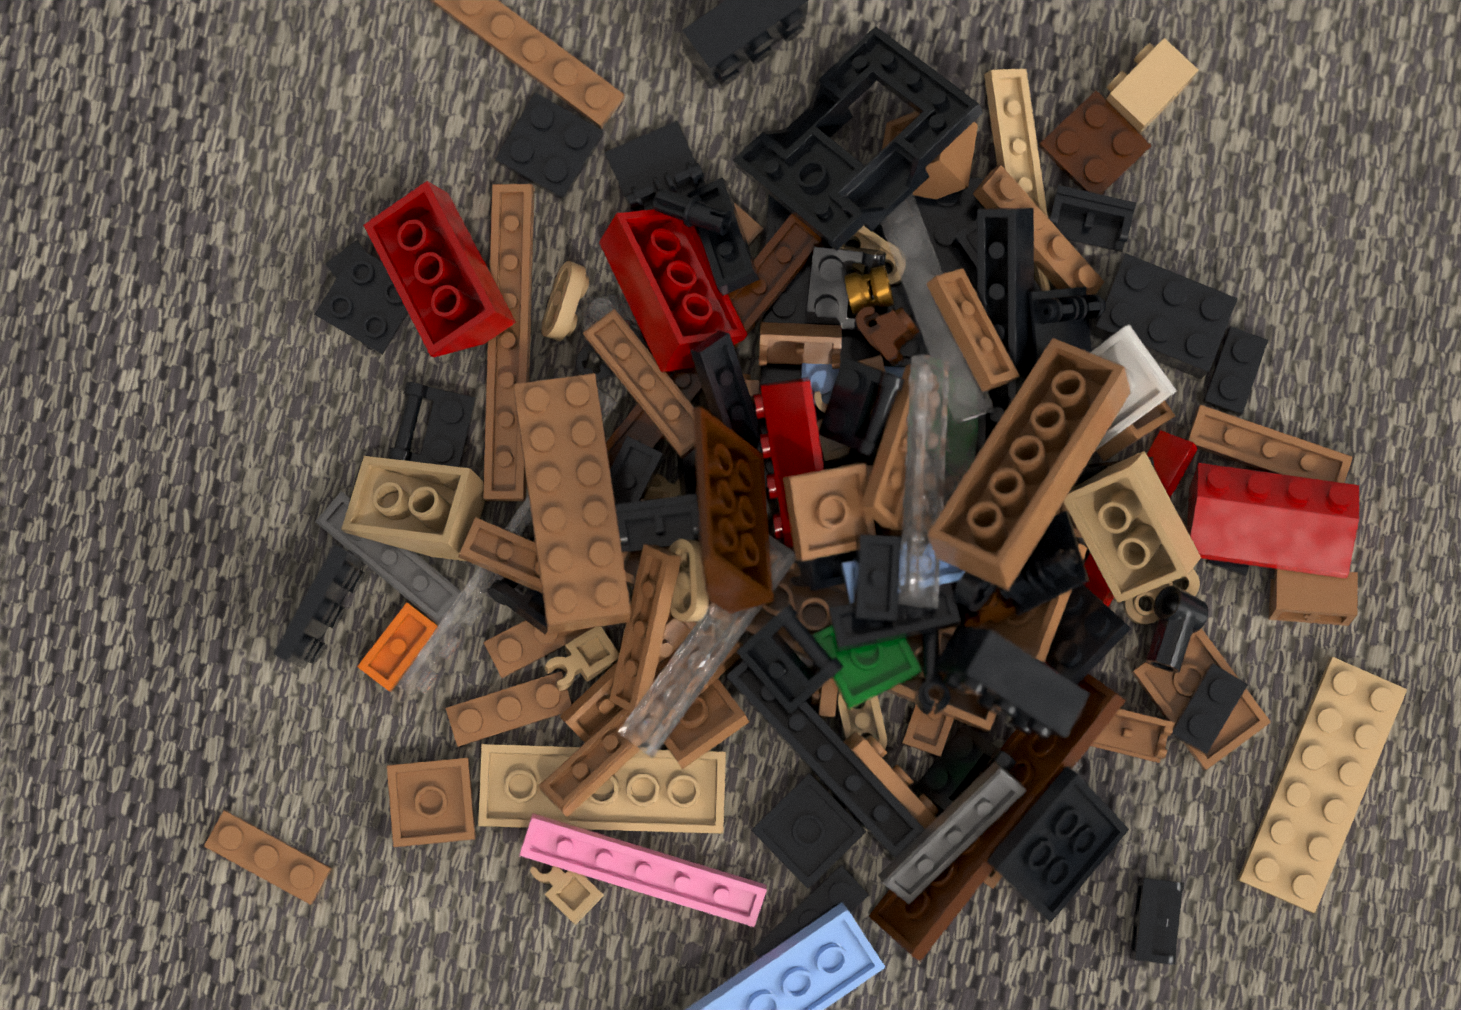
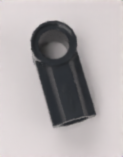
M1171 585L1161 590L1154 603V612L1159 618V622L1146 663L1168 672L1179 673L1191 635L1205 625L1209 610L1208 605L1203 600L1177 586Z

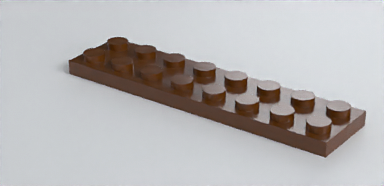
M1087 674L1077 685L1090 693L1066 738L1050 734L1048 739H1045L1033 732L1031 735H1027L1016 729L1001 747L1002 751L1017 762L1009 773L1022 783L1026 792L910 904L889 889L870 913L869 917L918 961L921 962L991 873L993 868L986 861L995 852L997 846L1006 839L1065 767L1073 769L1125 703L1121 696L1090 674Z

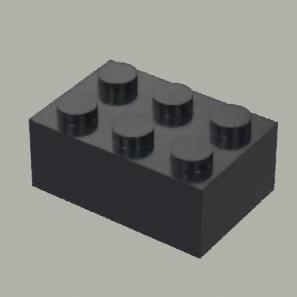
M725 0L682 30L683 52L710 89L718 83L721 87H724L740 75L738 69L751 61L755 65L767 58L773 51L771 46L778 41L784 39L785 42H789L803 32L809 0Z
M1125 253L1118 263L1104 298L1106 309L1100 317L1096 318L1090 335L1106 341L1123 327L1130 325L1155 361L1202 379L1211 368L1238 298Z
M958 625L934 666V669L946 676L943 682L951 688L964 694L966 691L977 695L976 703L994 714H998L1000 711L1011 717L1009 724L1015 729L1027 735H1031L1033 732L1045 739H1048L1050 734L1066 738L1090 693L990 629Z

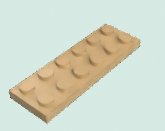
M1335 657L1329 658L1238 876V881L1315 914L1407 692L1406 688Z
M482 744L478 826L528 828L533 813L587 830L723 834L726 752L708 751L682 769L669 750L641 749L566 817L542 793L538 786L580 747Z

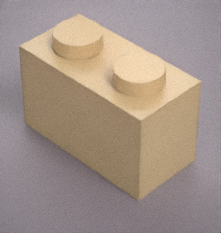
M1165 38L1156 47L1151 43L1147 44L1134 59L1138 65L1128 75L1121 71L1107 86L1111 93L1106 100L1139 133L1178 96L1199 71Z

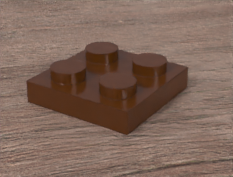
M1095 90L1038 147L1081 190L1102 195L1152 145Z

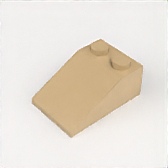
M364 456L341 530L351 535L427 556L465 561L458 558L475 517L479 519L481 517L485 504L483 499L484 482L470 468Z

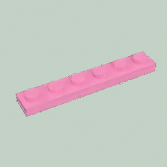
M533 813L520 850V856L752 927H755L767 891V885Z

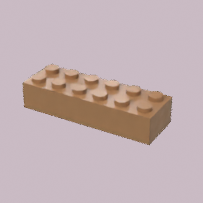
M1052 338L927 535L937 559L1006 590L1010 588L1130 395L1131 391L1124 366Z
M595 373L514 384V398L548 634L630 622L631 610Z

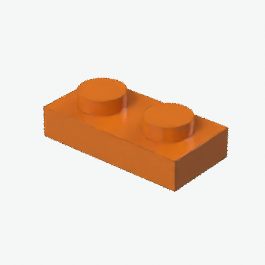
M406 602L357 667L391 692L440 627Z

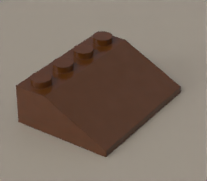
M701 406L693 408L702 561L706 579L705 589L711 602L729 614L773 602L763 454Z

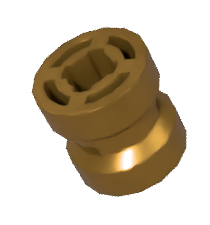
M885 266L872 268L870 273L864 275L855 272L844 276L849 302L854 315L858 314L865 307L878 305L884 308L894 305ZM868 280L871 282L874 299H872Z

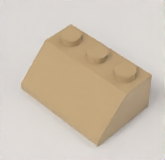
M1145 451L1107 467L1071 489L1064 499L1067 510L1117 603L1187 576L1201 559Z

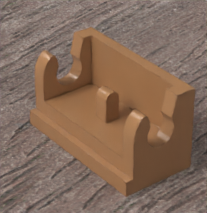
M761 322L759 366H767V363L795 365L808 363L832 364V369H840L841 325Z
M1275 569L1274 579H1271L1268 620L1349 626L1358 615V572H1349L1347 579Z
M1119 709L1091 746L1160 763V759L1166 757L1167 749H1165L1167 738L1172 734L1175 722Z

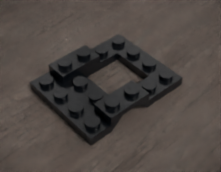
M875 26L817 80L809 107L786 129L763 131L733 159V162L742 173L837 251L863 226L872 232L929 178L925 167L980 117L983 111L977 101ZM878 81L920 115L865 166L834 142L831 137L853 117L849 107Z

